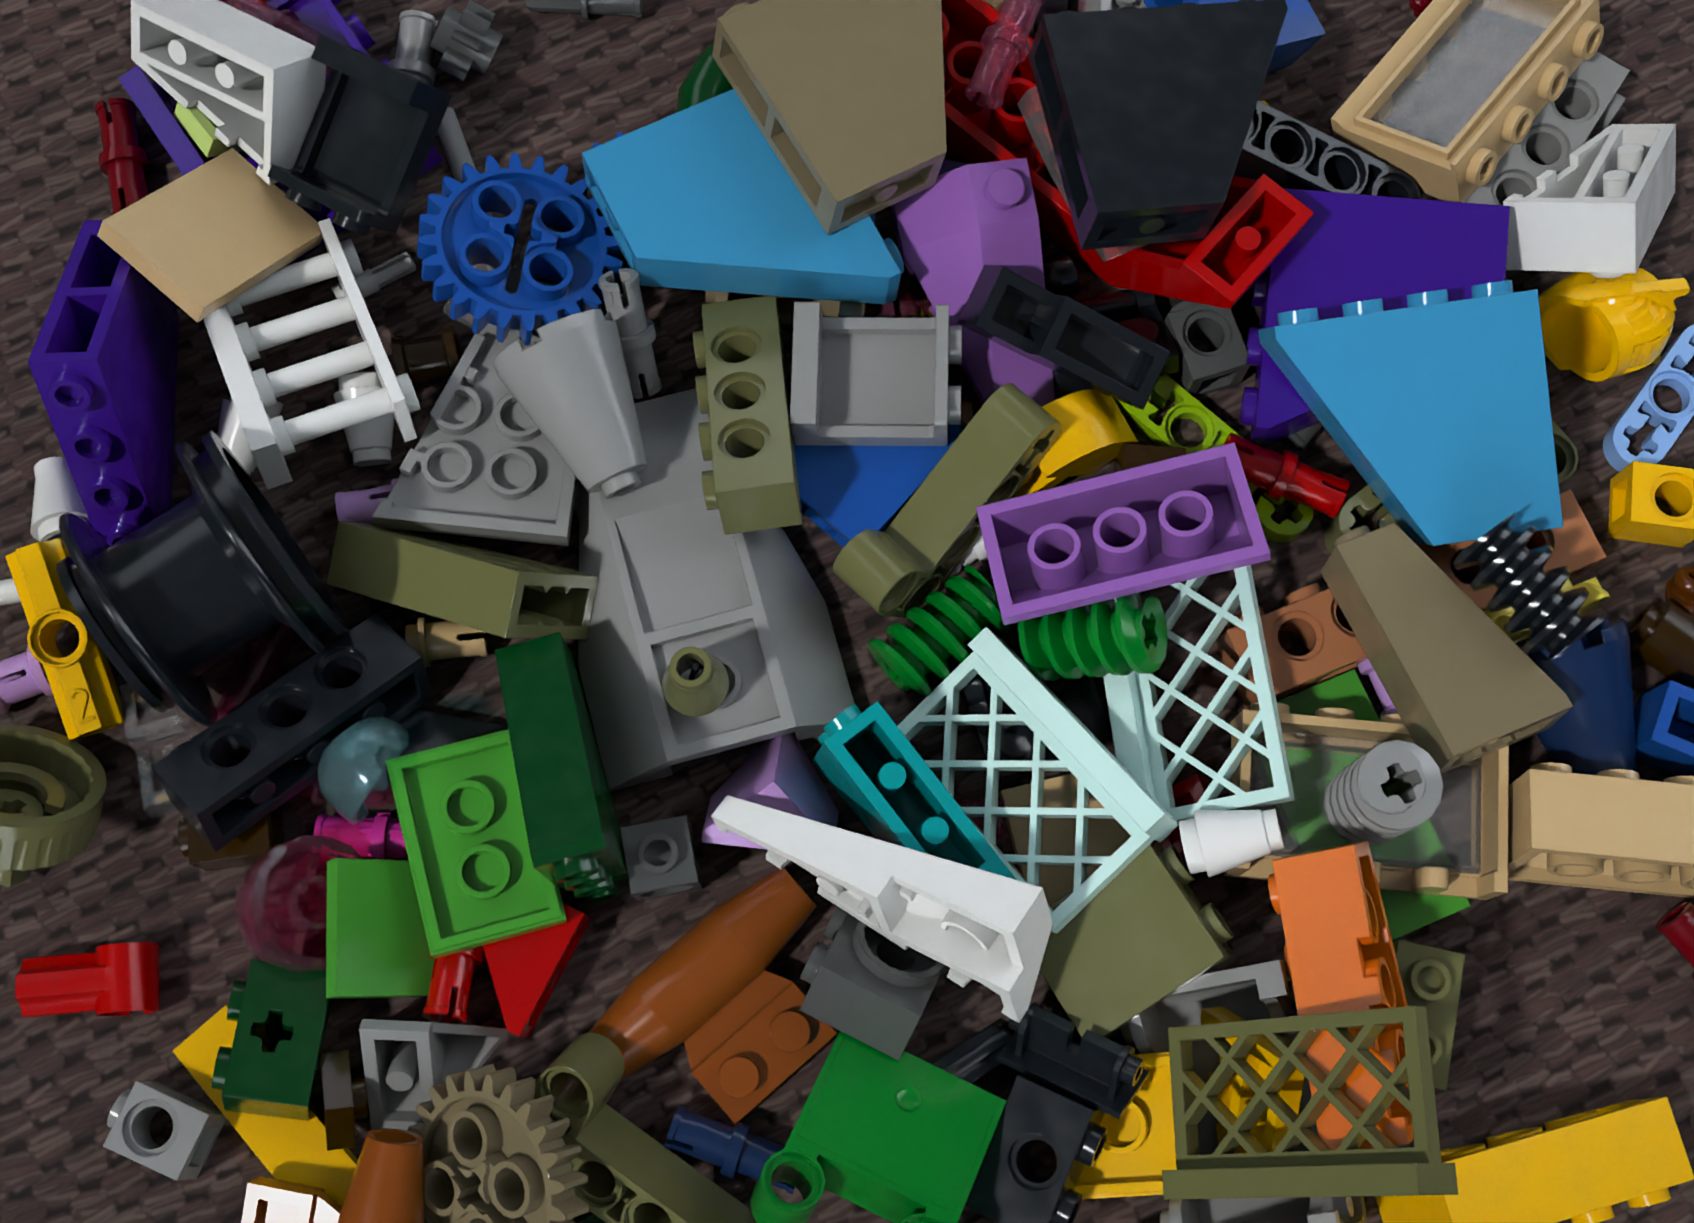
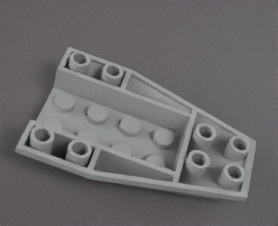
M696 388L635 403L648 464L647 468L638 474L641 480L640 485L622 495L606 499L603 491L589 493L580 482L579 571L599 576L587 639H578V668L610 792L673 775L671 765L795 732L797 741L821 735L825 732L823 729L825 725L854 704L826 602L783 528L725 535L719 509L707 510L703 494L702 471L713 470L712 460H703L698 424L709 422L710 420L709 413H700ZM690 646L700 648L704 652L715 656L724 665L729 677V689L723 703L713 712L696 717L681 714L673 709L667 702L662 689L663 675L670 664L671 658L678 650ZM691 668L685 671L681 677L685 680H695L702 675L704 669L698 668L695 671Z

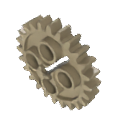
M493 1064L475 1069L472 1068L446 1076V1082L431 1086L429 1088L431 1100L419 1103L416 1106L419 1117L423 1122L409 1126L407 1131L417 1133L424 1139V1217L427 1223H575L573 1221L574 1217L589 1212V1205L575 1196V1187L587 1183L588 1176L574 1171L571 1160L582 1152L581 1146L574 1144L565 1145L562 1136L567 1131L570 1121L568 1118L553 1122L550 1113L553 1108L554 1097L550 1094L534 1099V1078L529 1077L517 1081L515 1068L513 1067L498 1071L495 1070Z

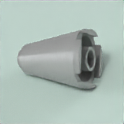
M601 309L575 313L536 329L540 339L525 351H523L519 340L507 346L495 358L493 364L498 377L589 493L603 491L605 498L610 499L640 485L641 480L638 474L645 470L648 464L618 326L612 313L608 312L604 316Z

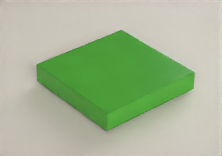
M335 858L327 861L326 999L428 997L434 960L428 956L429 946L409 860Z

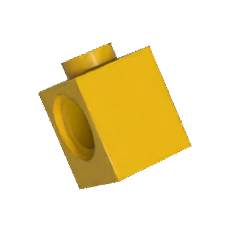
M1632 461L1610 479L1608 538L1681 548L1694 540V469ZM1655 496L1663 499L1669 505L1672 516L1666 515L1658 508Z

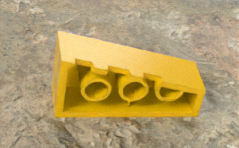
M1667 1096L1627 1100L1544 1122L1546 1131H1543L1542 1127H1531L1486 1138L1489 1148H1486L1484 1143L1453 1149L1440 1150L1442 1163H1455L1458 1195L1375 1196L1383 1223H1558L1570 1218L1572 1223H1599L1615 1217L1612 1205L1624 1201L1628 1202L1629 1208H1639L1670 1200L1671 1196L1668 1188L1694 1180V1174Z

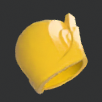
M1638 268L1636 274L1626 273L1616 278H1598L1591 275L1590 272H1574L1538 296L1544 353L1559 370H1572L1582 378L1594 382L1619 377L1650 364H1657L1661 359L1660 354L1673 329L1675 311L1677 310L1674 300L1689 293V284L1685 278L1658 280L1654 275L1642 268Z

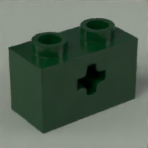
M251 959L247 981L234 980L227 1011V1020L237 1021L232 1048L220 1046L212 1078V1088L223 1090L222 1101L225 1111L309 1120L320 1064V1053H322L332 1003V998L326 999V969ZM271 1027L283 1028L284 1040L278 1042L275 1053L263 1051L261 1039L268 1037Z

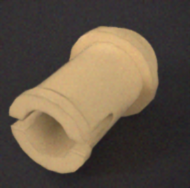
M418 617L417 624L405 626L406 642L422 656L425 668H429L431 661L488 656L487 640L485 638L460 641L461 636L486 634V632L450 621L427 623L425 617Z

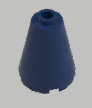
M1619 618L1612 624L1609 623L1608 619L1604 620L1585 636L1548 661L1546 659L1550 653L1547 650L1527 655L1566 693L1573 705L1552 727L1536 734L1551 761L1570 765L1572 773L1596 775L1600 771L1610 769H1627L1637 772L1630 637L1625 618Z

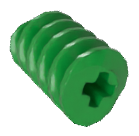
M969 564L964 568L966 580L960 576L953 575L945 582L947 596L937 591H932L925 598L928 612L914 606L907 611L906 621L909 629L895 622L887 627L886 635L889 645L876 638H872L867 643L869 651L878 666L901 692L906 694L912 688L926 698L932 692L926 676L933 673L944 680L951 674L946 660L952 657L962 663L970 655L966 644L972 641L985 627L992 626L1005 636L1012 631L1010 624H1003L996 592L988 581Z
M1134 593L1118 597L1117 602L1114 599L1018 622L1019 643L1024 660L1030 671L1037 678L1044 681H1056L1060 677L1080 679L1084 675L1099 678L1109 673L1126 676L1133 671L1141 674H1152L1161 667L1166 657L1167 625L1164 610L1159 598L1153 595L1145 599L1143 606L1137 594Z

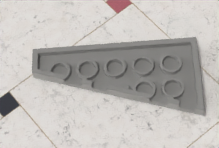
M548 227L550 230H553L555 232H567L565 229L560 227ZM529 238L520 252V262L505 288L509 293H515L518 290ZM548 278L535 279V281L542 285H557V283ZM490 323L479 334H474L430 412L432 419L415 449L410 448L399 468L401 474L387 499L382 498L374 512L372 519L375 527L569 546L578 478L500 380L493 366L495 358L507 346L519 340L523 351L528 349L534 342L540 339L537 330H533L530 345H524L519 330L510 329L503 343L498 342L496 326Z

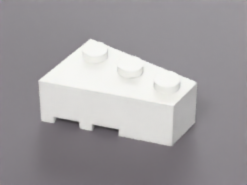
M131 0V59L185 109L197 107L217 126L214 135L227 147L237 144L259 164L256 174L269 186L277 183L278 181L267 176L271 165L286 169L294 167L325 89L326 65L311 58L315 46L219 0Z
M1611 124L1570 153V166L1556 175L1554 170H1546L1536 177L1537 189L1528 196L1523 197L1522 194L1514 193L1505 199L1503 206H1510L1506 270L1590 272L1591 275L1598 278H1616L1626 273L1636 274L1675 193L1676 124Z

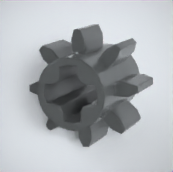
M469 0L463 13L448 5L430 43V47L443 53L438 68L464 81L470 68L484 75L503 37V34L490 28L496 13L472 0Z

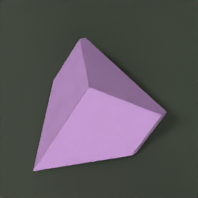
M794 733L765 740L711 796L702 831V842L766 849L731 831L725 834L716 827L711 815L727 795L837 827L839 810Z

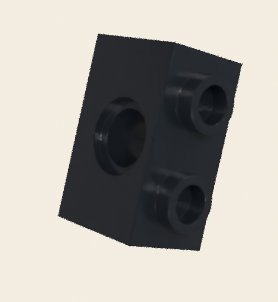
M1017 1075L965 1206L998 1223H1073L1083 1197L1081 1193L1074 1189L1084 1164L1091 1168L1094 1167L1107 1140L1109 1130L1100 1125L1105 1113L1030 1076ZM1037 1140L1048 1143L1054 1149L1057 1156V1168L1049 1180L1036 1175L1029 1164V1151Z

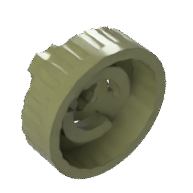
M0 723V885L10 888L27 879L29 870L43 867L48 868L76 857L78 853L83 852L89 846L91 840H94L97 834L106 789V774L102 764L92 752L74 740L69 741L67 736L35 726ZM48 812L52 816H43V813Z

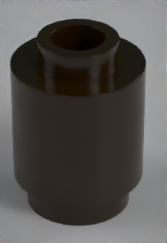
M1671 601L1664 603L1659 608L1649 604L1638 614L1628 629L1629 637L1634 639L1630 646V653L1669 680L1685 686L1690 685L1694 688V617Z

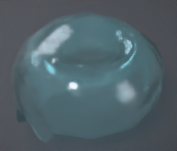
M370 717L355 723L335 736L324 749L317 772L320 792L326 801L351 825L365 820L369 814L364 802L372 789L380 791L387 789L386 760L398 757L409 745L408 732L396 721L385 717Z

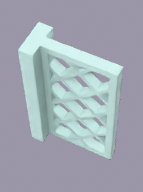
M1251 565L1234 569L1237 584L1222 607L1197 593L1207 576L1187 580L1185 585L1180 582L1170 585L1180 592L1164 614L1167 625V638L1189 651L1190 654L1169 685L1153 675V673L1141 674L1133 671L1126 676L1109 673L1103 677L1116 758L1178 823L1180 820L1194 818V811L1251 810L1295 801ZM1138 592V593H1136V594H1137V596L1139 597V599H1140V601H1141L1140 592ZM1192 599L1216 614L1196 646L1171 631ZM1239 605H1241L1243 621L1233 615ZM1228 622L1246 632L1248 643L1247 649L1233 670L1207 654ZM1202 660L1228 676L1206 709L1181 693ZM1251 666L1255 684L1244 678ZM1239 684L1257 695L1260 708L1245 733L1240 732L1218 717ZM1155 685L1165 691L1159 701ZM1176 699L1202 715L1180 748L1164 737L1161 723ZM1213 723L1239 739V742L1218 773L1191 756ZM1263 730L1267 748L1256 742V739ZM1251 747L1269 759L1274 787L1245 792L1229 781ZM1166 748L1175 753L1169 765ZM1188 762L1213 780L1197 803L1176 807L1172 784ZM1224 787L1236 794L1217 798Z
M985 627L968 644L973 652L897 727L907 740L910 741L924 726H945L943 760L924 761L932 771H942L941 783L953 799L955 771H987L985 807L960 806V808L1017 880L1039 886L1040 865L1074 866L1073 893L1055 910L1048 904L1053 922L1051 932L1057 934L1154 840L1161 843L1179 823L1049 687L1030 671L1026 663L1001 638ZM979 674L991 687L990 714L958 715L959 692ZM1003 700L1016 714H1002ZM946 706L945 715H936ZM958 725H989L987 760H956ZM1002 725H1027L1034 732L1032 760H1000ZM1046 746L1059 760H1045ZM999 771H1032L1030 807H998ZM1044 771H1070L1078 779L1077 808L1043 807ZM1089 792L1104 808H1089ZM971 817H984V832ZM997 817L1030 818L1028 855L1003 854L996 846ZM1042 818H1076L1075 856L1041 855ZM1088 818L1115 819L1131 835L1111 856H1087ZM1013 864L1028 865L1027 880ZM1087 866H1100L1086 879Z

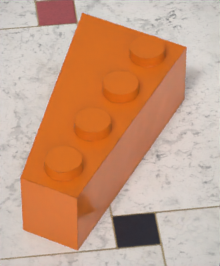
M1368 840L1273 860L1274 874H1270L1268 877V889L1273 908L1282 918L1286 942L1284 945V957L1288 974L1293 983L1298 1016L1408 1006ZM1403 1024L1385 1026L1369 1048V1051L1391 1073H1393L1406 1055ZM1351 1028L1348 1030L1356 1037L1362 1028ZM1321 1031L1305 1055L1327 1077L1346 1049L1328 1031ZM1359 1062L1339 1090L1363 1113L1383 1085ZM1309 1081L1311 1096L1313 1097L1318 1089ZM1395 1099L1378 1121L1376 1127L1394 1146L1406 1145L1414 1139L1412 1116ZM1331 1103L1328 1104L1316 1121L1318 1137L1331 1150L1338 1148L1353 1127ZM1366 1139L1359 1147V1149H1375Z

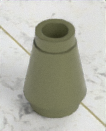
M684 647L678 650L671 658L670 664L663 675L662 689L667 702L677 712L687 716H703L713 712L723 703L729 689V677L724 665L715 656L697 647ZM691 668L695 671L698 668L704 669L702 675L695 680H685L681 677L685 671Z

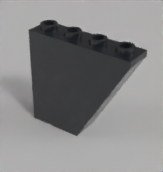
M1239 0L1237 2L1211 4L1183 3L1177 6L1123 7L1117 10L1089 12L1062 11L1056 14L1042 15L1028 58L1081 250L1205 239L1225 203L1288 10L1285 0Z

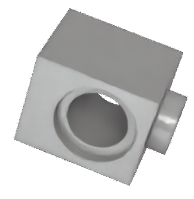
M136 1081L132 1089H126L121 1093L111 1108L107 1119V1126L112 1129L103 1147L173 1180L197 1179L226 1121V1117L220 1110L159 1082ZM165 1109L172 1118L173 1131L169 1140L164 1145L159 1146L151 1137L150 1123L159 1110Z

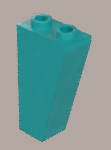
M878 701L864 712H861L853 704L823 727L825 732L817 738L821 743V747L812 762L876 839L1017 880Z

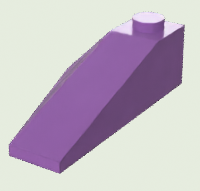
M1027 158L966 164L938 175L934 186L891 205L899 252L909 274H915L932 304L929 310L933 317H936V304H949V326H962L957 322L984 265L1003 266L1045 289L1039 216ZM962 326V360L960 366L982 405L997 389L1007 383H1013L1041 407L1055 400L1053 370Z

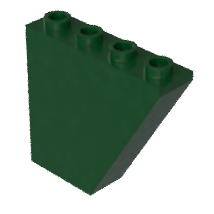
M561 632L496 649V661L533 867L568 897L582 898L583 905L615 898L622 894L619 884L629 882L621 829L612 795L608 788L577 661Z

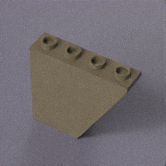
M759 0L752 4L748 2L739 3L726 11L723 16L717 18L712 52L714 60L827 235L935 185L947 152L941 0Z

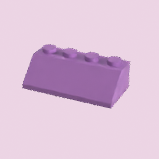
M1235 442L976 507L1004 625L1271 560L1270 550Z

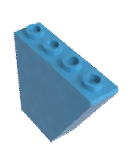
M734 89L582 152L586 184L629 267L639 273L640 286L882 305L895 301L897 298L900 276L904 272L903 260L892 239L886 238L883 240L873 223L875 221V213L827 235Z
M1512 280L1471 286V299L1449 302L1447 289L1406 295L1408 308L1384 311L1383 300L1379 298L1342 304L1343 317L1319 320L1317 307L1277 313L1278 326L1258 330L1259 341L1398 525L1414 543L1436 546L1478 540L1513 513L1515 515L1508 524L1511 529L1529 523L1534 524L1537 528L1536 531L1563 527L1538 289L1513 293Z

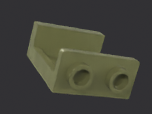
M1153 841L1057 934L1050 932L1040 972L1070 1020L1075 1023V1028L1081 1037L1088 1029L1107 1039L1112 1038L1121 1032V1027L1212 967L1223 964L1234 957L1232 950L1226 943L1234 937L1232 930L1212 903L1202 907L1188 886L1190 882L1195 880V876L1190 874L1187 862L1173 845L1164 850L1160 843ZM1073 890L1051 904L1052 909L1055 910L1073 893Z

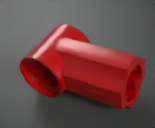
M114 943L97 946L96 952L63 954L22 959L21 968L15 975V999L21 1008L22 1017L35 1018L95 1012L96 1016L130 1015V1011H143V1014L159 1012V943Z

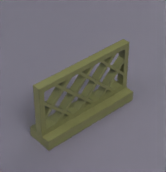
M1406 1006L1168 1028L1177 1170H1162L1164 1200L1458 1195L1455 1163H1442L1426 1007ZM1403 1024L1406 1055L1393 1073H1391L1369 1051V1048L1385 1026ZM1351 1028H1362L1356 1037L1348 1030ZM1321 1031H1328L1346 1049L1327 1077L1305 1055ZM1298 1033L1293 1041L1285 1034ZM1260 1036H1266L1283 1053L1265 1080L1244 1059ZM1229 1038H1237V1040L1232 1046L1226 1040ZM1193 1041H1207L1223 1058L1206 1084L1194 1072ZM1359 1062L1383 1085L1363 1113L1339 1090ZM1295 1067L1318 1089L1299 1116L1277 1094ZM1235 1072L1255 1092V1095L1238 1118L1218 1098V1095ZM1395 1099L1411 1113L1414 1147L1396 1148L1376 1127L1378 1121ZM1329 1103L1353 1125L1336 1150H1331L1311 1130ZM1267 1106L1289 1128L1273 1152H1268L1250 1133V1130ZM1209 1110L1225 1127L1228 1133L1213 1154L1200 1155L1198 1124ZM1366 1139L1375 1149H1359V1147ZM1302 1142L1310 1151L1295 1150ZM1239 1145L1247 1152L1234 1154Z

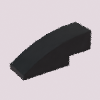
M983 266L957 322L1034 362L1139 409H1144L1171 352L1068 296L1056 295L1003 266Z

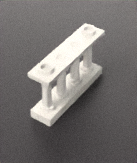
M330 218L318 221L328 253L281 268L203 319L251 453L267 489L293 481L284 456L296 452L294 445L393 412L404 441L407 442L417 438L410 413L421 408L408 373L395 376L355 280L356 276L363 275L364 272L351 239L339 242ZM336 276L345 297L250 328L247 322L235 325L232 318L244 313L243 306ZM354 320L363 339V342L267 374L264 368L252 371L249 364L250 361L261 358L259 351ZM370 366H374L382 385L380 389L284 421L282 415L270 419L266 410L268 407L277 405L276 398Z

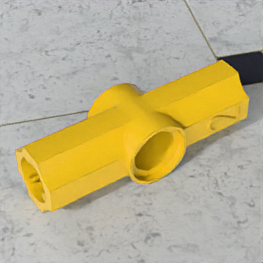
M57 538L18 548L5 557L29 624L27 634L28 648L33 657L43 664L70 741L118 727L129 722L107 656L80 619L59 580L56 564L67 556H71L63 538ZM71 622L77 628L80 640L76 650L65 657L57 648L56 636L63 625Z

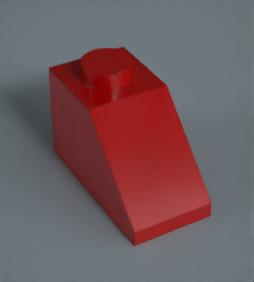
M564 903L563 907L567 923L483 946L506 1029L508 1032L521 1038L529 1039L591 921L587 915Z

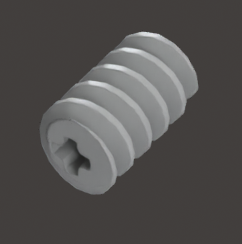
M1401 740L1380 743L1333 776L1325 789L1323 807L1327 822L1339 836L1351 843L1368 840L1369 846L1386 843L1432 817L1442 797L1443 781L1440 769L1431 755L1414 743Z

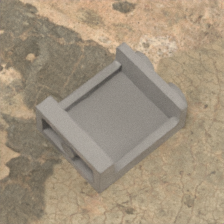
M794 302L790 427L795 445L948 446V425H961V386H949V364H961L962 326H949V304H936V317L885 318L822 317L820 302Z

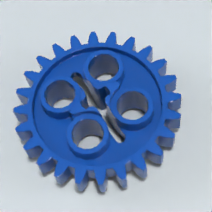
M512 153L509 168H500L497 161L489 155L486 156L485 172L481 174L474 167L465 163L462 165L461 183L445 176L442 179L441 195L429 194L427 214H420L418 234L420 237L417 240V258L423 259L422 280L435 281L433 283V300L439 302L453 298L451 301L450 318L456 320L467 313L474 316L472 332L478 334L490 323L496 326L498 342L503 343L510 329L519 330L524 345H530L533 330L575 313L600 309L601 301H604L598 280L608 271H613L615 281L619 280L618 269L622 268L623 263L619 260L622 251L595 199L586 198L588 193L586 179L579 180L573 185L567 183L568 166L566 165L559 167L553 175L546 173L544 158L541 156L537 157L531 169L523 168L517 153ZM531 204L536 209L532 220L529 242L525 251L521 278L517 292L509 293L505 288L510 275L512 255L516 249L524 206ZM498 212L505 215L506 217L497 218L489 216L486 213ZM548 227H560L565 229L567 232H555L553 230H550ZM487 264L492 266L494 270L481 271L472 265ZM548 278L557 283V285H542L535 281V279Z

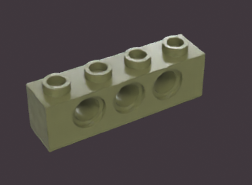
M766 295L702 304L703 330L693 332V346L698 369L706 368V375L695 377L700 413H709L710 420L709 422L698 424L703 460H712L713 470L702 471V486L707 510L719 509L725 535L802 525L795 446L790 427V398L784 340L776 296Z

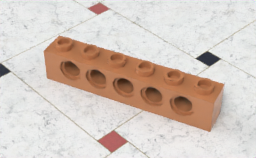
M1570 489L1560 494L1563 527L1535 531L1526 545L1527 549L1530 550L1550 544L1554 551L1544 565V570L1548 571L1568 566L1572 571L1569 579L1585 573L1606 558L1602 547ZM1476 540L1436 546L1415 543L1482 611L1488 609L1487 605L1498 589L1492 586L1473 591L1470 584L1459 581L1451 569V561H1454L1459 553ZM1478 565L1467 567L1474 579L1480 567ZM1319 583L1307 585L1290 593L1283 598L1286 604L1285 607L1268 614H1264L1262 607L1259 606L1276 701L1352 670L1360 662L1368 659L1354 632L1345 629L1339 623L1336 616V608L1339 605L1331 590L1326 589L1322 591ZM1242 613L1237 614L1236 617L1243 621ZM1228 622L1229 630L1225 631L1215 643V646L1224 665L1233 670L1247 649L1248 643L1246 632ZM1286 630L1297 634L1304 644V655L1294 656L1287 653L1279 643L1278 632ZM1251 666L1244 678L1255 684ZM1239 684L1236 689L1245 709L1250 710V704L1258 702V697L1255 693Z

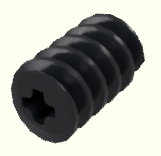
M1513 513L1459 553L1453 562V566L1460 570L1478 565L1480 570L1470 583V587L1473 591L1495 586L1498 590L1488 603L1487 608L1492 613L1512 607L1515 612L1504 629L1510 634L1529 628L1532 634L1523 646L1522 651L1529 655L1547 650L1550 653L1546 659L1548 661L1606 619L1607 614L1603 609L1580 614L1579 609L1589 595L1588 590L1585 587H1580L1562 592L1561 588L1572 571L1568 566L1545 571L1543 567L1554 549L1550 544L1528 550L1526 545L1537 528L1533 523L1511 529L1508 524L1515 515Z

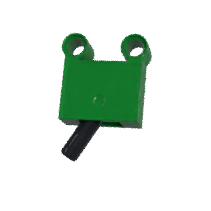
M991 1025L930 1064L903 1051L898 1061L840 1031L784 1149L771 1155L762 1168L750 1201L752 1216L757 1223H808L823 1195L824 1189L892 1223H958L1007 1102L975 1086V1084L1005 1065L996 1061V1057L1011 1038L1010 1032L1007 1029H1001L998 1025ZM780 1182L792 1184L801 1193L803 1201L799 1203L785 1202L776 1196L771 1185Z

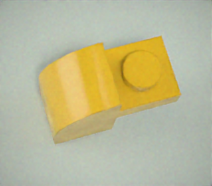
M1086 389L1068 394L1042 406L1044 410L1061 423V432L1051 449L1012 498L1051 489L1070 476L1090 475L1116 458L1123 443L1136 444L1138 440L1113 397L1095 389Z

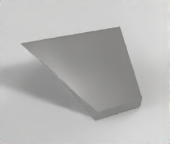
M362 1019L359 1033L371 1130L390 1128L407 1131L409 1126L422 1123L423 1121L419 1117L416 1106L419 1103L431 1100L429 1088L446 1082V1076L482 1067L509 1033L507 1029L438 1022Z

